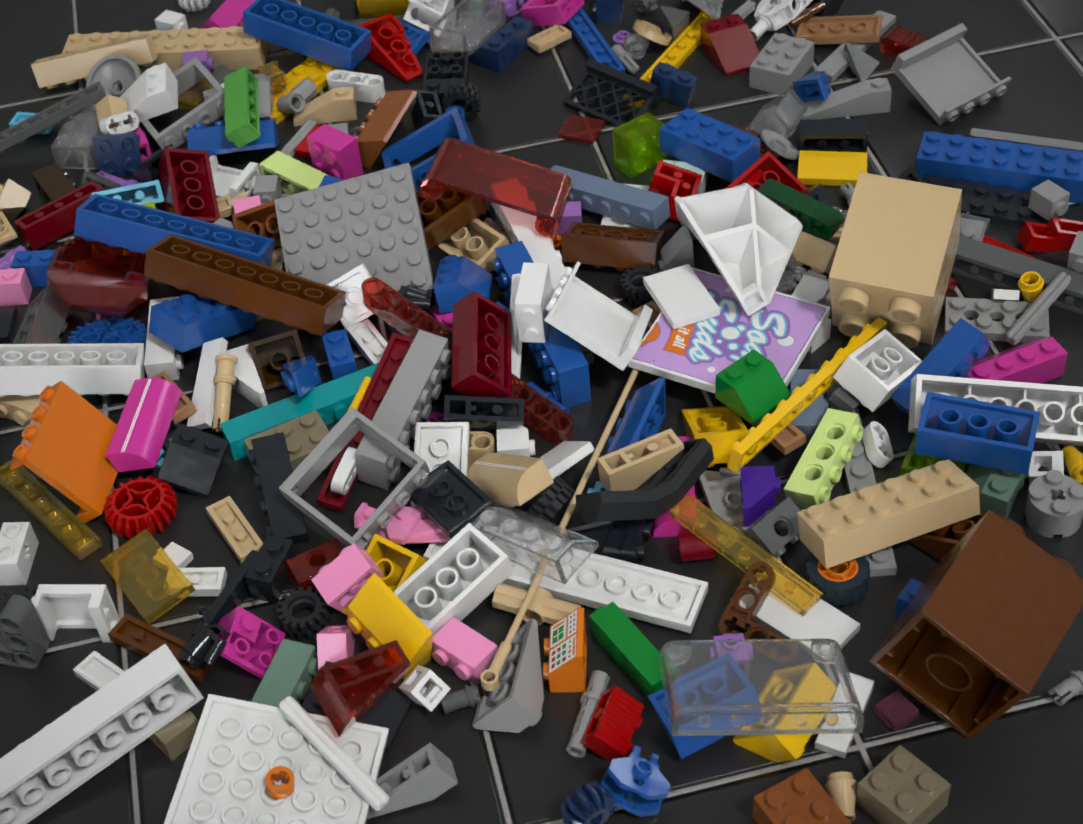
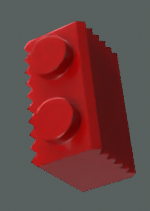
M616 685L603 691L581 743L586 745L587 748H591V751L596 752L597 755H601V758H605L608 762H611L612 759L625 757L633 745V742L630 741L632 734L642 723L643 717L640 714L644 705Z

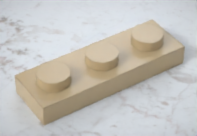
M230 496L206 507L208 516L241 564L250 551L255 550L259 552L263 542Z

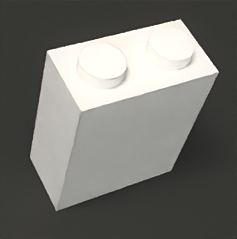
M523 263L515 300L520 342H546L549 323L544 321L548 314L545 307L552 296L549 263Z

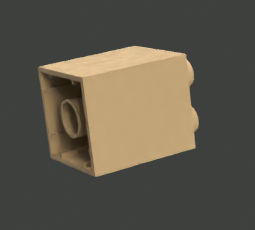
M859 172L829 274L832 323L834 326H838L840 332L850 337L858 336L867 323L872 324L880 317L887 322L885 329L907 348H915L919 343L932 345L959 245L962 189Z

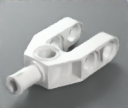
M762 0L754 14L757 23L750 29L754 41H758L765 31H777L795 19L812 0H795L796 7L794 10L792 8L793 0H773L774 3H770L771 0Z

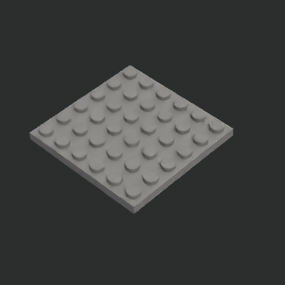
M409 163L274 199L286 272L326 285L364 263L388 305L398 303L401 285H411L425 291L433 290L435 293L433 287L434 279L412 169Z

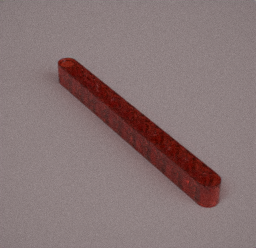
M372 277L363 281L361 285L363 303L368 310L404 336L415 339L420 329L447 338L448 350H451L449 365L452 366L453 331L382 280ZM511 373L512 395L508 398L524 399V422L556 445L563 441H571L573 438L572 416Z

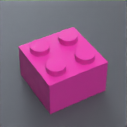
M323 124L307 136L313 168L329 176L344 180L363 174L356 137L327 124Z

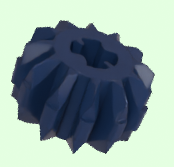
M592 781L589 784L583 783L580 788L574 789L571 795L566 796V801L560 806V815L563 818L564 824H603L609 821V816L615 811L614 805L616 803L612 798V794L597 781Z

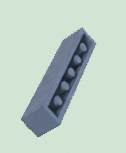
M554 165L539 178L542 197L556 202L581 201V209L651 230H656L670 217L669 198L665 195Z

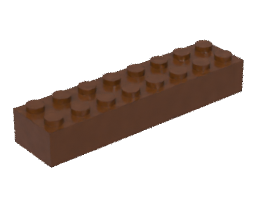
M172 234L146 249L144 276L153 279L157 283H166L175 286L178 290H187L196 293L199 297L217 300L222 305H231L240 308L243 312L255 313L267 320H276L285 323L288 327L306 330L312 335L322 336L342 319L346 297L345 291Z

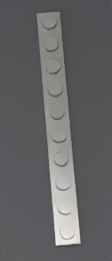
M838 381L827 389L826 397L828 399L840 386ZM828 400L829 408L841 410ZM857 408L853 413L858 414L862 426L859 410ZM863 438L856 443L851 460L846 462L843 468L848 494L859 491L864 487L876 485L872 463L867 457ZM892 546L865 555V559L870 563V577L896 575L897 565Z

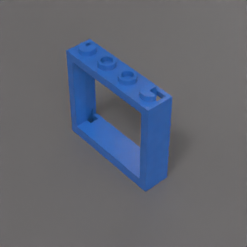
M457 107L381 151L385 169L410 163L459 133L460 140L411 168L416 192L456 165L457 168H460L477 158L479 154L468 124ZM471 149L473 154L466 157L465 154L470 152ZM397 158L399 161L394 164L393 160Z

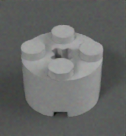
M1050 470L1045 475L1033 480L1028 489L1024 509L1027 525L1039 535L1053 538V535H1063L1062 538L1069 537L1076 533L1081 526L1083 518V485L1075 479L1063 475L1058 470Z

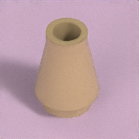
M840 771L829 774L827 776L828 782L825 784L828 795L850 822L856 819L857 781L853 779V774L850 772Z

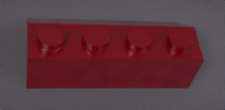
M164 148L158 166L166 212L209 223L217 221L220 218L208 151Z
M473 291L453 304L452 388L466 396L508 398L512 395L511 312Z

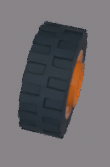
M813 554L809 555L806 562L805 585L809 592L832 606H847L850 603H856L865 596L866 591L868 592L870 563L865 559L864 555L826 569Z

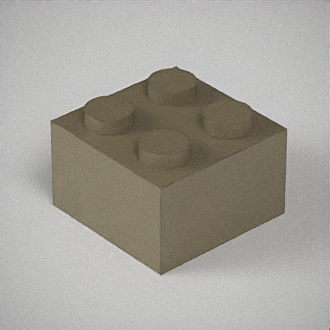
M899 745L858 783L855 804L879 824H928L947 806L951 784L903 746Z

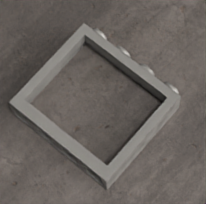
M194 57L173 72L178 80V96L204 78L217 93L160 133L155 130L148 119L141 122L162 150L166 147L175 149L188 140L187 130L192 129L193 124L205 123L208 126L225 114L223 87L197 57Z
M351 407L282 483L279 490L286 500L347 547L355 543L366 549L374 534L381 528H385L392 520V515L395 511L407 504L411 493L417 486L420 487L426 482L430 471L425 460ZM360 430L412 468V470L352 537L300 496Z

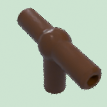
M820 1L809 9H804L795 19L789 22L790 27L794 28L805 20H810L813 15L826 8L825 2Z

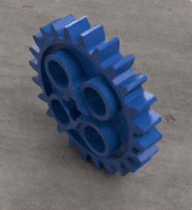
M113 315L110 319H107L103 316L102 320L99 321L93 319V323L84 322V327L77 326V331H71V336H68L67 344L144 343L145 350L147 328H145V324H141L140 320L134 321L133 317L125 319L123 315L116 319V316Z

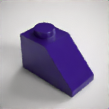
M745 466L740 469L743 527L751 526L775 505L776 493H781L780 477H775L774 466Z

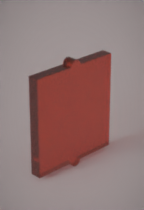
M570 114L566 122L562 123V128L557 136L560 139L593 145L597 137L601 135L606 122L605 120Z

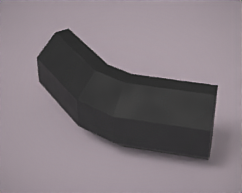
M705 438L682 442L684 449L652 475L644 485L635 490L576 495V507L584 522L653 519L678 506L714 460L712 445Z

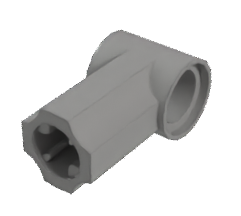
M305 78L287 95L279 97L277 101L279 111L283 114L301 112L305 104L317 93L315 83Z

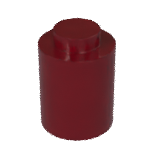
M711 530L677 534L680 562L714 559L715 553L720 552L718 535L713 536Z

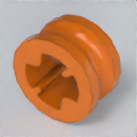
M277 766L269 770L265 778L267 793L274 799L289 797L295 787L294 773L285 766ZM281 778H284L286 784L282 783L280 787H276L275 782H279Z

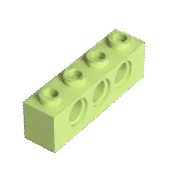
M831 408L827 409L784 487L786 498L789 496L799 509L804 510L812 505L829 501L832 488L835 483L839 482L846 462L851 460L856 443L862 439L863 426H861L858 414Z

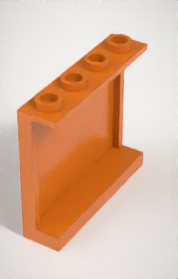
M60 381L52 387L50 385L47 386L40 393L39 398L41 400L30 415L32 420L22 432V442L12 454L14 459L10 469L14 470L21 465L26 466L77 504L80 509L76 518L86 523L102 514L104 504L107 501L106 497L109 496L118 474L106 456L117 424L64 382Z

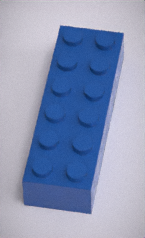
M255 0L243 11L244 33L343 70L352 71L371 51V30L287 0Z

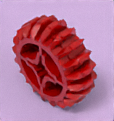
M141 475L137 480L130 478L126 484L120 482L119 489H112V494L106 497L107 501L104 504L106 522L109 524L110 529L120 535L121 538L127 536L131 541L135 537L142 541L144 536L147 535L153 538V533L157 531L163 533V527L171 526V520L176 518L178 503L175 491H173L168 482H162L160 478L154 479L152 475L146 479Z

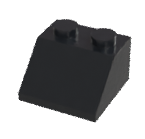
M179 423L169 444L158 478L162 482H168L171 486L208 498L224 461L229 441Z

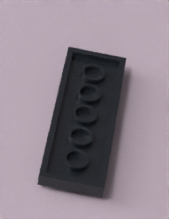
M926 175L924 180L927 184L962 189L961 213H967L968 211L971 215L990 218V223L1021 229L1025 221L1041 224L1049 222L1028 208L1031 192L949 179L937 175Z

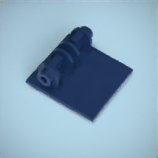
M136 132L92 137L100 171L117 177L134 175L133 172L142 164L138 145L140 144V137L136 135Z

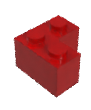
M659 160L648 191L668 196L669 218L679 221L674 198L677 196L681 198L696 195L702 175Z

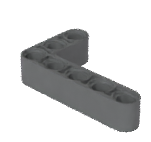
M12 595L0 614V664L35 669L39 666L51 642L34 604L24 596Z

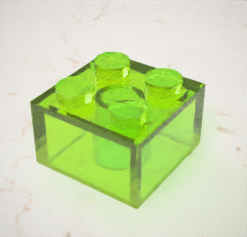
M647 112L613 129L614 166L632 178L657 165L659 160H666L665 153L660 151V128L665 124Z

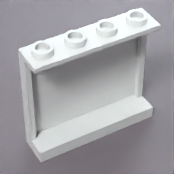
M577 262L573 269L568 267L561 277L556 290L545 307L548 314L544 321L623 371L638 350L653 309L644 305L638 315H634L575 277L581 264Z

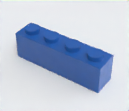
M960 318L891 396L896 406L909 415L911 379L917 374L965 378L975 362L983 358L991 346L986 335Z

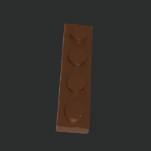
M125 614L108 633L112 642L143 657H147L151 652L166 644L191 680L199 684L218 663L216 661L212 667L205 662L196 668L179 655L187 642L129 614Z

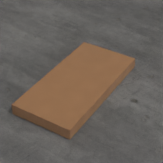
M883 15L812 17L810 20H805L799 24L795 37L813 41L814 45L846 44L847 42L878 43L884 22Z

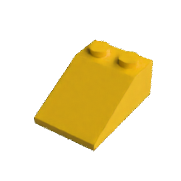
M727 406L681 410L686 436H690L691 440L705 438L712 445L714 460L707 468L720 463L728 465L730 459L728 452L731 446L736 441L741 442L748 432L740 416Z
M374 534L366 549L384 574L380 579L393 592L428 561L422 556L377 534ZM348 606L340 612L348 615Z

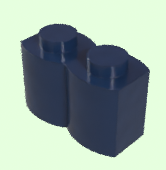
M659 62L653 69L650 83L658 87L662 98H668L671 102L680 106H687L690 103L697 82V78L691 73L677 70L669 63Z

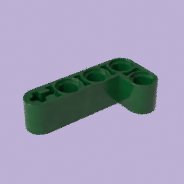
M768 179L757 189L758 192L796 217L803 226L802 230L820 239L829 240L844 225V217L838 210L776 180Z

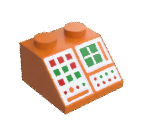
M577 608L550 626V638L544 639V654L549 656V662L543 663V680L549 681L550 692H586L587 637L584 608Z

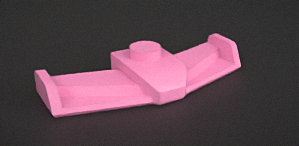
M362 502L354 514V528L360 529L376 509ZM408 506L399 507L394 515H392L390 523L376 533L400 545L448 543L451 540L431 519L425 520L426 515L419 508Z

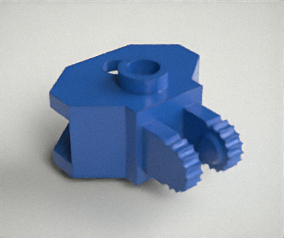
M634 745L629 757L611 760L600 784L612 794V798L616 802L615 806L639 817L657 815L663 799L667 798L671 784L659 771L660 765L657 764L659 755L652 753L648 760L640 757L641 747Z

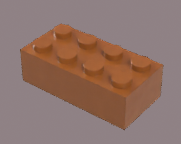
M808 768L753 797V819L757 824H851Z

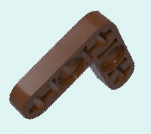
M762 561L755 562L748 568L719 621V630L722 635L730 633V630L727 628L728 623L734 624L737 620L736 624L746 631L744 635L746 645L751 644V638L754 634L764 633L766 636L765 644L760 648H755L751 645L752 653L778 667L790 668L798 661L799 653L796 646L788 639L753 622L776 580V574L769 564ZM765 570L768 578L766 580L760 579L758 582L755 574L757 572L762 573ZM749 584H751L753 587H755L757 584V588L761 590L760 593H757L753 588L748 587ZM746 594H751L755 597L754 605L748 609L742 608L740 606L741 598ZM732 630L730 634H738L739 632ZM774 644L781 650H785L788 647V651L791 654L790 657H783L780 660L777 652L771 649L772 645Z

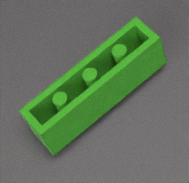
M246 66L224 77V133L228 141L233 142L238 148L260 137L258 79Z

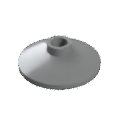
M762 130L760 133L761 139L775 158L781 156L795 160L799 157V151L788 139L774 131Z

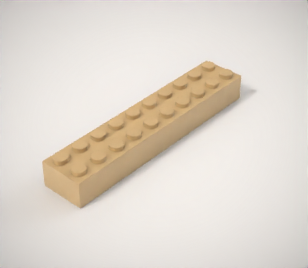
M237 26L141 32L135 30L131 32L115 31L112 33H75L69 35L62 54L151 33L158 58L151 66L142 68L141 65H138L141 74L146 69L166 63L173 73L182 66L183 52L208 50L209 57H213L215 68L223 64L230 70H238L244 66L249 70L264 69L269 42L246 34L243 27Z

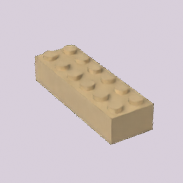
M949 459L938 461L936 464L913 470L902 476L887 479L879 484L864 487L859 491L838 496L833 500L812 505L807 509L798 511L800 540L820 563L828 569L979 515V485Z

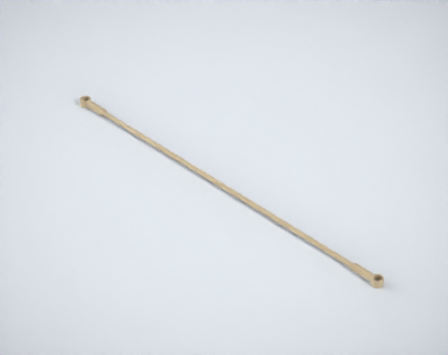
M633 368L505 641L501 642L489 669L481 673V685L486 691H494L499 687V674L511 651V643L576 507V495L582 494L597 458L601 454L639 373L638 369Z

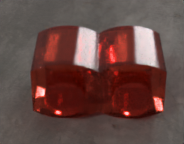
M894 26L881 38L880 51L889 57L897 58L899 54L930 38L922 33H912L903 26Z

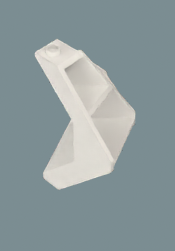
M747 183L732 188L674 198L677 217L681 225L687 226L691 239L698 240L707 251L747 316L770 304L803 228L801 222Z

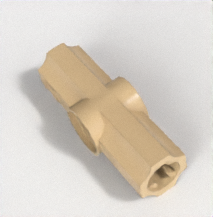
M503 583L498 584L494 591L492 606L493 608L517 614L528 590ZM538 587L524 615L523 621L527 623L534 618L538 626L542 625L543 622L555 624L577 608H581V605L556 599L549 591Z

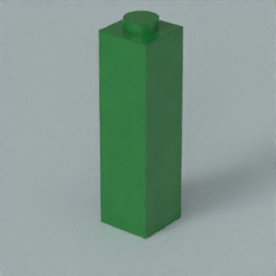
M614 602L604 607H599L589 615L591 634L647 697L677 681V673L673 666Z

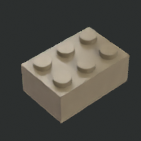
M315 410L243 440L251 463L249 450L253 449L252 439L284 432L294 471L329 433V430ZM335 458L323 471L332 467ZM252 465L255 472L259 474L257 465Z

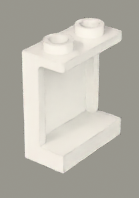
M216 155L209 157L217 198L228 194L232 198L242 192H246L247 197H249L253 193L256 176H261L258 163L250 162L244 170L219 165Z
M39 584L35 596L31 598V602L36 608L50 641L54 640L56 631L59 628L97 629L102 642H112L108 633L120 621V618L106 585Z

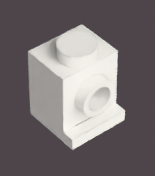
M1033 451L1029 473L1025 475V478H1029V485L1033 480L1045 475L1050 470H1058L1064 475L1063 451Z
M417 665L398 687L413 702L425 707L430 712L433 711L451 689L431 669Z

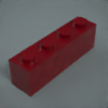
M91 181L15 220L14 222L22 242L32 251L44 248L46 244L56 239L63 238L67 233L75 230L76 209L87 201L92 193L104 191V189L94 181Z

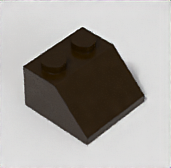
M296 329L248 343V348L264 391L284 385L280 373L284 371L282 364L305 357Z

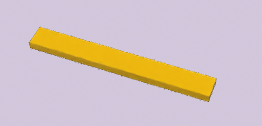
M701 12L640 79L650 83L652 71L659 62L669 63L678 69L700 45V24L708 22L713 18ZM626 93L623 99L629 98V94ZM642 99L634 102L635 107H640L646 101Z

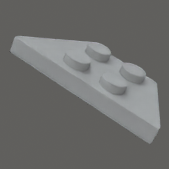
M720 468L719 472L705 470L698 479L724 550H727L741 541L740 535L749 528L743 527L740 471L735 473L727 468Z

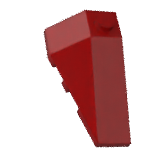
M391 12L359 25L362 28L371 30V51L366 55L367 57L406 83L423 75L416 55L412 53L410 48L411 44L405 37V30L402 24Z

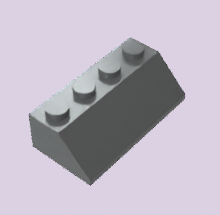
M51 281L28 306L12 344H60L61 339L59 335L68 326L66 319L71 316L75 309L72 304L76 296Z

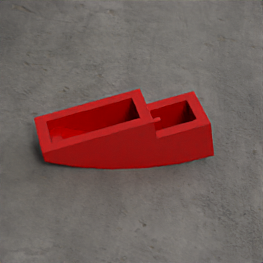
M1051 217L1047 224L1025 221L1017 237L1024 251H1068L1071 249L1078 231L1083 232V222Z

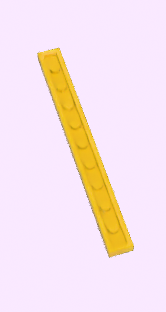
M878 317L872 324L867 323L858 336L854 335L844 349L839 348L831 361L826 360L816 374H810L802 387L797 386L791 393L790 398L780 401L772 414L767 413L761 420L760 425L756 428H750L741 442L736 441L731 446L728 452L730 459L727 468L737 473L837 381L833 376L847 357L886 328L887 322Z

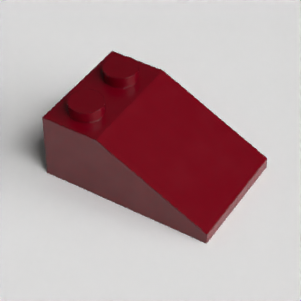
M730 14L727 17L712 19L700 24V45L726 77L750 70V65L760 52L747 23L739 14Z

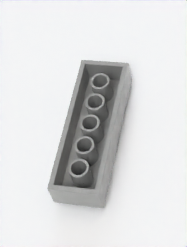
M419 329L372 419L373 423L410 450V445L415 440L416 422L428 419L432 408L431 403L433 399H438L442 389L441 383L443 379H448L452 366L449 365L451 350H448L447 338ZM365 434L355 452L358 480L388 491L391 483L396 482L399 477L402 461Z

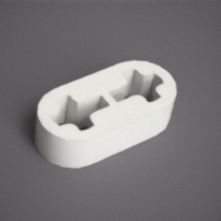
M132 111L108 116L100 121V130L104 135L130 132L138 128L139 118ZM129 119L130 123L124 125L123 121ZM115 123L116 127L110 129L109 124Z
M872 421L863 429L862 438L866 454L875 466L884 468L894 458L888 432L880 423Z
M348 447L331 482L332 492L346 495L357 473L356 448Z

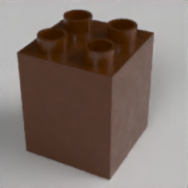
M989 510L935 565L869 662L970 740L1029 695L1083 606V580L1077 576L1076 570L1069 562L1049 555L1029 540L1024 530L1016 522L1000 518Z

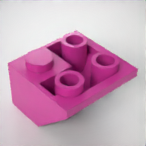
M238 606L219 621V625L231 634L227 636L220 632L222 638L227 642L220 656L263 679L285 637V633Z

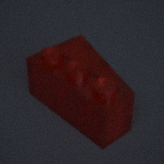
M397 640L321 667L310 687L340 737L401 681L411 663Z

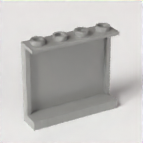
M963 23L899 54L891 67L892 71L939 125L947 121L949 123L954 121L962 113L968 114L979 104L981 106L985 105L995 96H1002L1007 91V85L1011 80L1009 76L1000 81L964 40L963 36L967 28Z

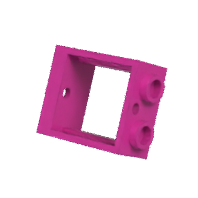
M529 0L520 9V12L524 19L533 21V27L565 24L585 3L584 0Z

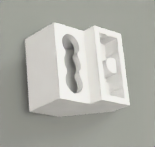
M409 0L410 3L403 20L437 36H447L454 19V0Z

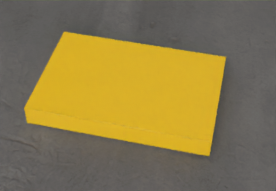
M799 150L797 179L803 185L842 186L844 184L846 186V183L849 182L855 187L859 172L867 173L868 152Z

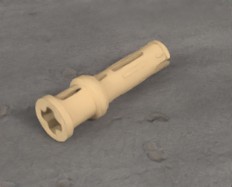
M228 354L215 356L217 371L216 376L213 377V382L216 385L212 431L221 433L220 423L229 420L232 387L236 384L234 372L238 358Z

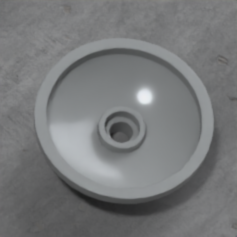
M120 54L109 55L99 60L93 66L87 78L86 88L100 81L106 96L109 94L119 98L141 76V71L132 59ZM91 104V106L96 110L95 104Z

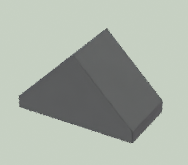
M660 6V25L665 32L672 36V43L690 25L689 12Z

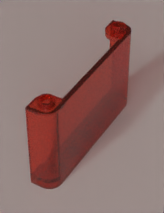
M447 138L440 144L421 184L419 196L430 200H438L443 196L445 188L536 216L535 228L537 232L543 236L555 239L573 183L571 178L565 174L453 138Z

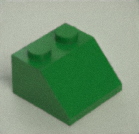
M754 349L716 374L715 398L752 425L763 419L767 413L773 412L780 401L783 399L787 400L791 395L774 363Z

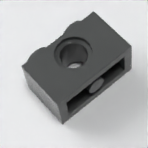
M788 496L771 508L743 532L740 537L760 561H764L769 557L775 560L787 550L784 547L785 544L789 541L793 544L800 539L797 512L801 510ZM774 527L779 531L780 536L775 532Z

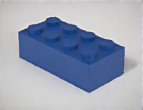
M686 108L660 128V151L732 183L760 159V138L693 109Z
M196 293L185 294L179 298L165 300L162 303L151 306L149 333L180 352H185L203 346L205 342L222 337L227 338L254 329L257 314L243 312L240 308L231 305H222L217 300L197 296Z

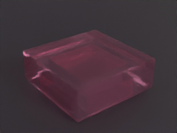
M899 690L877 703L874 707V712L895 732L919 715V710Z

